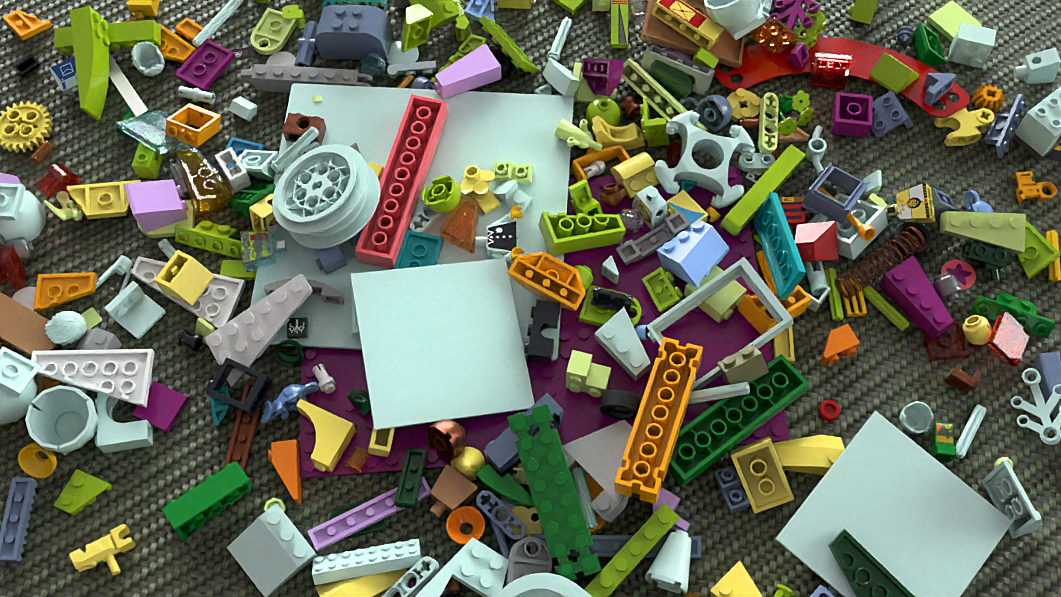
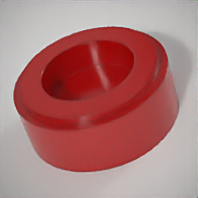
M832 400L823 401L818 408L819 416L825 421L835 420L840 413L839 405Z

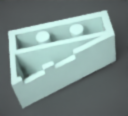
M623 307L595 332V340L637 381L650 369L651 362Z

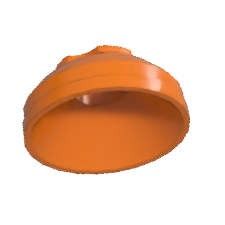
M463 506L452 511L447 519L446 528L449 537L455 543L465 545L472 537L476 540L482 537L485 530V521L483 515L477 509ZM463 524L472 525L473 530L470 534L465 535L461 533L460 528Z

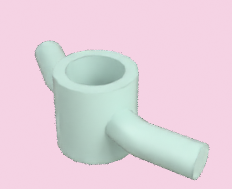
M819 125L814 130L805 154L807 160L813 162L817 174L821 175L824 169L820 161L823 158L827 144L822 138H819L823 127Z

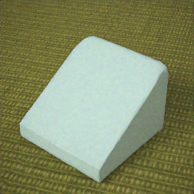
M877 170L863 179V183L871 182L864 195H871L873 193L878 195L882 186L881 170Z
M610 256L602 264V275L614 284H617L619 272L613 257Z

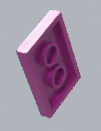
M206 39L179 68L175 76L194 88L206 91L235 58V54Z

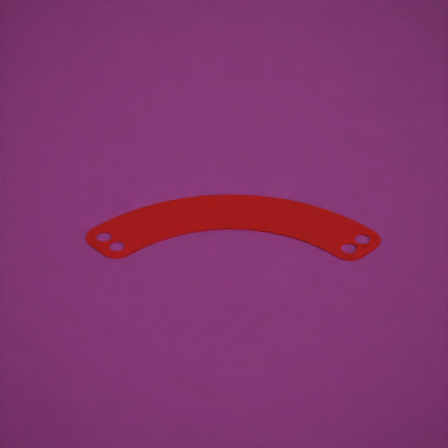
M817 37L815 45L808 50L810 57L802 68H796L794 62L789 63L786 58L787 55H790V50L795 48L793 44L782 45L780 40L777 39L744 47L742 63L739 69L732 67V71L725 73L719 68L723 65L721 63H717L713 69L715 70L714 76L726 88L734 91L739 88L747 89L772 78L800 73L841 74L879 84L869 77V73L885 52L920 74L919 78L899 92V94L917 104L929 115L938 118L949 117L965 108L969 103L967 92L956 83H953L952 88L936 100L944 102L946 105L945 109H935L933 104L928 106L924 103L927 90L924 86L928 73L940 72L920 61L888 48L841 38ZM737 74L743 77V81L734 83L730 80V77ZM950 93L956 94L959 97V101L950 102L946 99V95Z

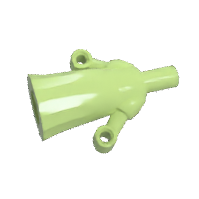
M565 119L560 122L554 137L567 141L569 147L577 145L580 148L591 147L599 152L601 151L603 145L593 141L592 134L588 131L587 120L582 119L580 121L579 127L581 129Z

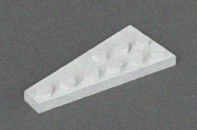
M138 256L131 271L134 277L216 328H220L232 319L246 285L244 280L214 274L213 280L195 304L190 306L161 291L154 279L167 264L166 262Z
M300 273L205 337L219 365L227 357L250 368L252 363L263 354L278 335L277 332L281 327L287 324L294 311L299 309L313 290L303 274ZM233 368L227 378L230 386L235 388L245 373Z
M153 349L32 352L31 361L41 366L37 372L39 375L147 407L155 353Z

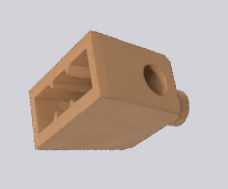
M447 464L430 492L435 504L429 511L437 518L445 510L452 513L455 509L470 503L479 494L478 487Z

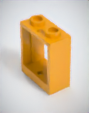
M189 103L166 119L165 135L194 147H199L220 131L221 115ZM187 123L193 124V125H195V126L200 127V129L197 130V129L191 128V127H189V126H186V124H187Z

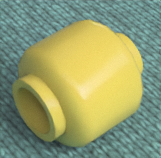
M970 316L962 326L963 332L971 344L983 345L993 335L988 320L983 316Z

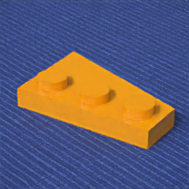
M159 24L161 26V46L157 47L163 57L185 63L196 51V48Z
M95 272L38 274L33 310L39 312L95 293L97 274Z

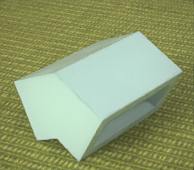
M240 96L232 101L228 110L251 122L252 118L257 115L258 105Z

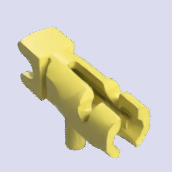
M122 524L110 530V534L87 544L85 553L81 549L71 552L70 557L75 568L81 572L93 568L97 563L104 561L107 562L112 575L119 574L121 571L114 555L119 552L124 553L136 546V543L131 538L123 540L124 536L130 533L127 525Z

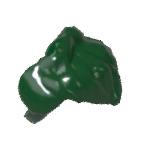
M353 389L348 392L347 398L351 404L358 408L359 413L368 415L371 412L369 393L360 389Z

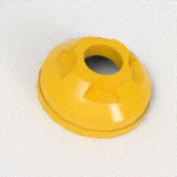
M37 443L25 446L18 455L21 469L34 478H47L53 473L57 465L54 453L44 450ZM38 451L46 453L48 459L41 458Z

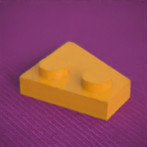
M16 10L3 17L4 22L22 41L52 27L49 20H38L37 16L26 14L20 10Z

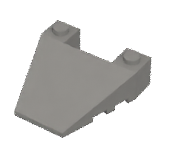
M625 420L563 445L571 474L574 468L582 466L604 488L590 506L609 523L625 509L629 496L616 493L614 486L619 467H622V458L633 428Z

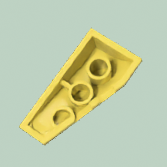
M816 435L773 443L783 470L825 475L845 450L841 437Z

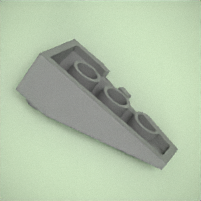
M100 328L87 330L76 350L120 349L122 343L115 334ZM67 383V387L80 389L88 397H90V395L93 392L91 390Z

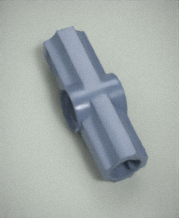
M315 21L306 23L303 36L298 39V53L295 60V66L311 67L313 56L318 52L315 44L318 24Z

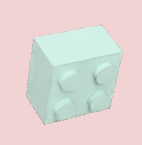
M961 22L950 45L947 60L983 68L994 47L997 30Z

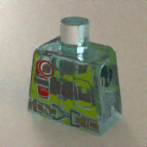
M241 231L242 264L247 272L276 264V253L287 251L286 241H275L270 231Z

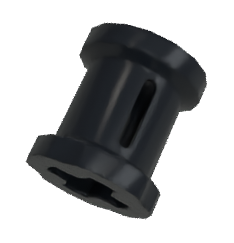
M182 329L176 339L178 345L188 346L192 351L199 350L203 342L202 335L192 334L186 329Z

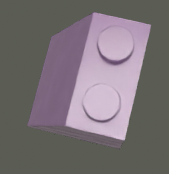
M173 179L124 184L133 216L144 233L188 218L186 213L189 210L187 203L181 198L184 195L180 185L176 186Z

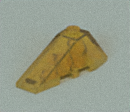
M195 148L177 150L180 167L196 216L216 213L234 198L229 182L226 179H222L218 175V171L212 169L207 164L208 161Z

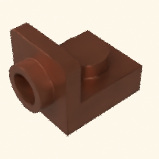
M954 368L945 382L967 394L970 389L975 390L981 380L978 377L981 372L977 370L971 378L964 371Z

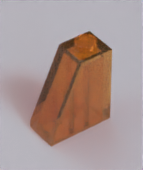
M462 194L459 204L449 213L439 228L440 237L471 254H474L476 247L475 237H477L480 214L479 202L471 196L467 197Z

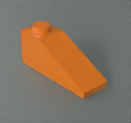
M297 440L271 442V450L268 451L269 462L273 463L296 504L302 505L300 446Z

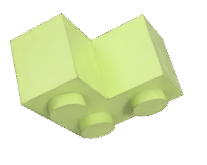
M572 350L566 371V388L573 392L582 391L589 393L593 397H600L607 390L611 368L592 363V354Z

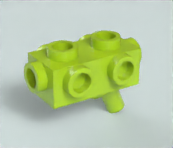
M820 10L815 14H806L813 20L812 27L804 28L800 20L801 25L799 28L795 27L793 29L794 40L792 44L794 47L798 43H804L808 51L810 47L815 45L817 36L827 26L825 15Z

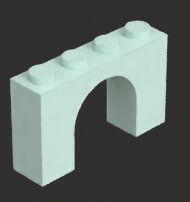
M151 373L150 386L152 385V373ZM97 393V398H95L98 417L96 425L97 435H95L96 447L103 453L153 446V427L147 420L128 423L113 421V408L119 399Z

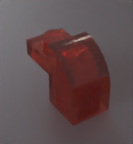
M54 164L46 168L48 174L34 186L49 199L60 189L68 193L67 186L81 185L82 182L64 164Z

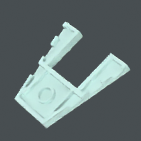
M472 537L415 597H440L451 577L483 597H495L503 588L508 559Z

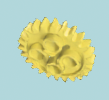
M20 101L19 106L13 103V108L7 106L6 112L1 111L0 145L3 149L7 148L9 152L14 149L16 153L20 149L26 152V148L32 151L34 145L40 147V141L45 143L44 137H50L48 132L52 131L50 127L53 125L52 117L42 105L38 106L36 102L31 104L30 101H27L26 105H24Z

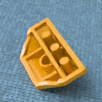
M544 251L517 256L507 272L522 287L549 302L560 303L561 308L576 311L586 295L578 270Z

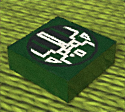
M289 318L290 320L287 322V338H308V318Z

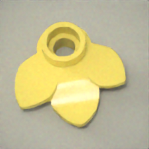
M469 166L465 169L464 179L460 183L461 192L464 195L472 191L478 195H485L489 191L488 182L496 177L490 170H480L476 166Z
M516 506L511 510L524 523L526 527L525 538L531 537V534H543L540 520L534 522L531 519L533 514H537L536 507L528 509L524 506ZM513 524L510 525L513 530L511 533L513 536L515 534L519 536L522 534L520 531L522 527L520 525L517 527Z

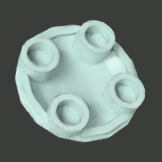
M396 41L391 44L389 57L386 61L389 65L414 63L419 56L418 48L415 47L403 53L401 51V41Z

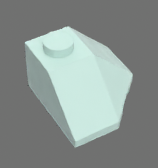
M245 150L238 157L245 170L259 179L274 180L275 171L270 165L273 160L276 161L279 154L277 151Z

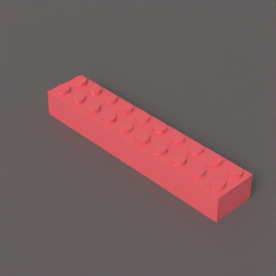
M411 94L379 182L380 198L377 208L371 219L363 227L355 249L358 262L390 269L394 268L448 116L446 101Z

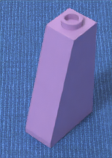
M484 44L435 75L436 83H434L435 91L437 94L440 93L443 99L500 80L501 65L488 46Z

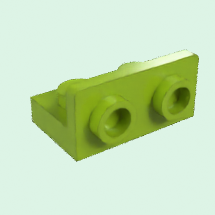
M660 267L642 279L660 312L683 300L682 296L684 294L679 286L674 285L673 281L675 278L669 270L666 271Z

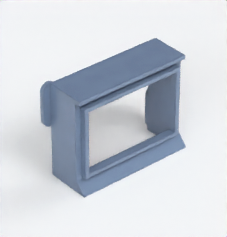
M830 162L809 188L801 206L815 215L822 213L843 225L849 212L857 201L863 198L871 182L863 183V181L832 166ZM825 180L843 188L845 192L850 194L844 205L818 191Z

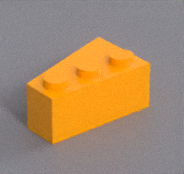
M799 285L795 287V290L787 300L780 299L777 290L772 292L792 318L805 312L812 299ZM748 294L743 296L737 309L761 335L778 324L756 295L750 296Z

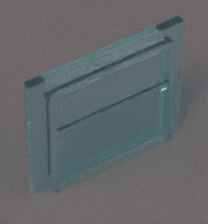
M161 110L117 122L115 125L159 154L188 145L179 141L177 137L173 138L165 135L166 119L170 116Z

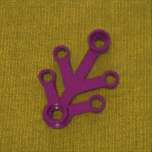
M777 0L775 2L777 11H785L779 15L777 13L770 15L769 21L771 25H778L780 21L789 17L785 29L781 30L778 36L782 45H789L793 42L794 36L791 31L797 16L801 19L804 28L812 27V18L806 15L801 6L805 3L808 12L815 14L819 10L816 2L812 0ZM795 2L794 6L785 10L787 6Z

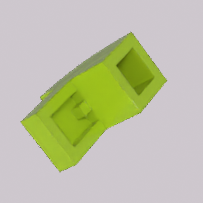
M585 179L568 187L572 198L570 202L576 215L577 213H585L587 216L603 214L600 203L592 198L589 184Z

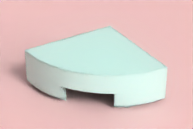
M550 83L534 90V94L552 95Z

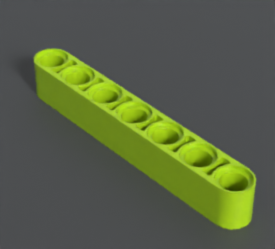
M791 144L725 216L720 226L736 237L755 216L769 193H775L802 163L806 154Z

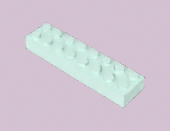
M411 539L409 541L384 544L376 547L372 546L349 552L345 551L338 554L318 556L313 558L312 576L314 584L319 585L411 568L422 558L419 539Z

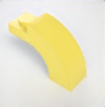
M599 115L592 118L594 125L592 126L593 133L596 136L597 143L602 144L603 148L622 144L625 150H631L645 145L642 130L635 123L614 127L608 125Z

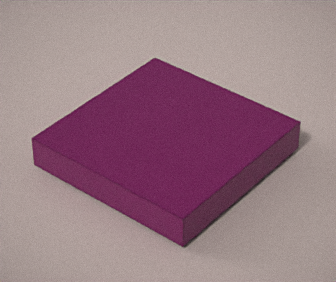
M153 381L149 388L147 407L138 405L132 416L139 420H147L152 426L168 433L189 398Z

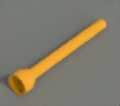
M824 188L818 189L819 192L836 200ZM849 212L846 220L857 229L858 236L864 241L873 239L876 230L869 224H862Z

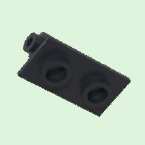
M596 287L593 290L591 305L618 312L624 307L627 314H629L633 296Z

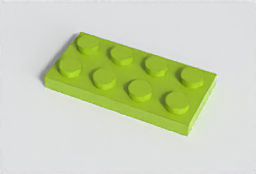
M484 15L479 19L483 25L482 29L487 34L493 36L491 39L498 46L501 45L503 47L501 49L502 52L508 57L511 56V62L517 68L520 67L524 72L527 73L529 71L532 74L539 70L498 24Z

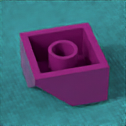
M836 92L832 103L831 134L867 138L872 127L873 96Z

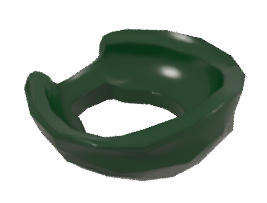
M283 340L277 344L275 359L280 364L286 367H297L302 363L305 353L301 344L294 340ZM282 345H294L298 349V353L296 355H289L282 351Z

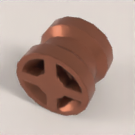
M632 96L625 99L620 105V109L622 112H626V116L629 119H634L641 113L640 104H637Z

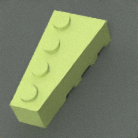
M945 211L940 214V233L970 241H981L988 246H999L1011 253L1020 254L1025 252L1026 214Z

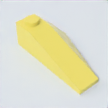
M405 568L319 584L315 588L320 597H381L408 571Z

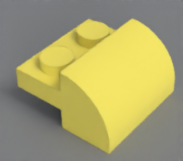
M641 152L610 169L618 185L621 184L626 188L629 199L635 197L638 192L648 186L654 187L660 184L654 171L655 162L646 152Z

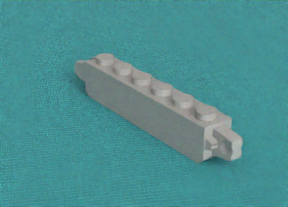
M254 64L253 69L241 70L240 74L242 82L254 84L255 89L258 91L290 93L291 86L294 83L371 87L368 83H371L373 79L371 75L361 74L358 70Z

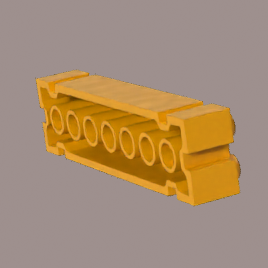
M663 337L658 358L656 357L622 458V467H619L614 481L616 493L629 497L632 496V493L640 494V500L657 504L661 491V481H664L695 383L696 373H698L702 361L703 347L687 343L686 347L679 346L678 340Z

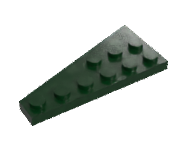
M845 529L841 530L829 543L828 546L856 597H915Z

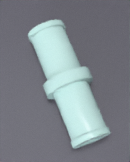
M180 86L178 91L182 92L178 93L179 97L213 104L215 101L212 98L215 97V93Z

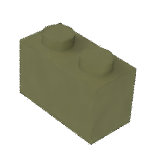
M754 344L744 347L741 351L727 356L717 363L727 385L742 382L749 383L769 372L762 353Z

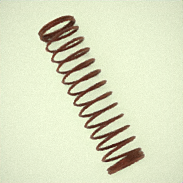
M909 226L905 232L903 231L899 236H895L893 240H889L888 244H883L882 248H878L876 252L865 257L864 261L859 262V265H854L853 269H848L847 273H842L841 278H835L834 283L837 290L843 297L851 299L855 296V290L861 292V286L866 288L867 282L873 283V278L879 279V274L884 275L885 270L890 271L891 266L896 267V261L901 263L903 261L902 257L908 258V253L914 254V249L919 250L925 246L923 235L915 227ZM909 229L916 232L922 241V245H919L916 238L909 233ZM901 238L910 245L912 253L904 247ZM893 241L894 247L889 245V243ZM895 242L905 250L907 257L899 252ZM886 245L888 246L889 252H888L887 250L883 249L884 246H886ZM890 247H892L899 254L901 261L897 260L894 257L890 250ZM878 250H882L883 256L878 253ZM884 251L893 258L895 265L889 262ZM873 254H876L877 260L872 257ZM878 255L887 262L889 269L883 266ZM867 258H870L872 265L866 261ZM872 259L880 265V267L883 270V273L878 271ZM861 262H864L866 269L860 266ZM867 264L874 269L877 278L869 271ZM856 266H859L860 273L854 270ZM861 268L870 276L871 282L863 275ZM852 270L854 277L848 274V272ZM855 272L861 276L866 286H864L858 280V278L855 275ZM843 275H847L849 282L843 279ZM849 276L857 283L860 290L852 284ZM837 280L842 282L844 288L850 294V296L843 292Z

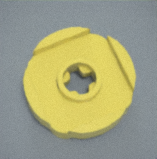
M739 88L727 97L732 107L731 119L737 122L742 117L745 119H756L759 116L761 99L754 93ZM744 104L746 107L740 108V105Z

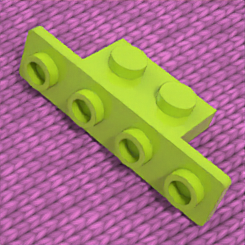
M203 220L194 229L181 225L175 226V242L239 259L245 258V251L242 250V246H245L244 242L234 239L237 236V229Z

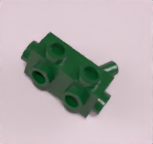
M974 241V243L965 242L962 248V253H964L963 259L984 264V269H990L991 281L999 280L998 269L1009 266L1012 255L1005 252V248L999 246L987 247L985 246L986 243L981 241Z

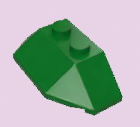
M259 184L250 186L247 189L235 192L225 201L242 217L251 219L249 207L266 196L274 194L276 185Z

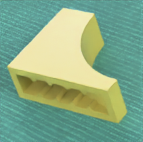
M300 399L296 407L300 414L307 417L313 423L316 431L315 448L310 458L316 469L322 472L327 470L332 473L356 432L354 424Z

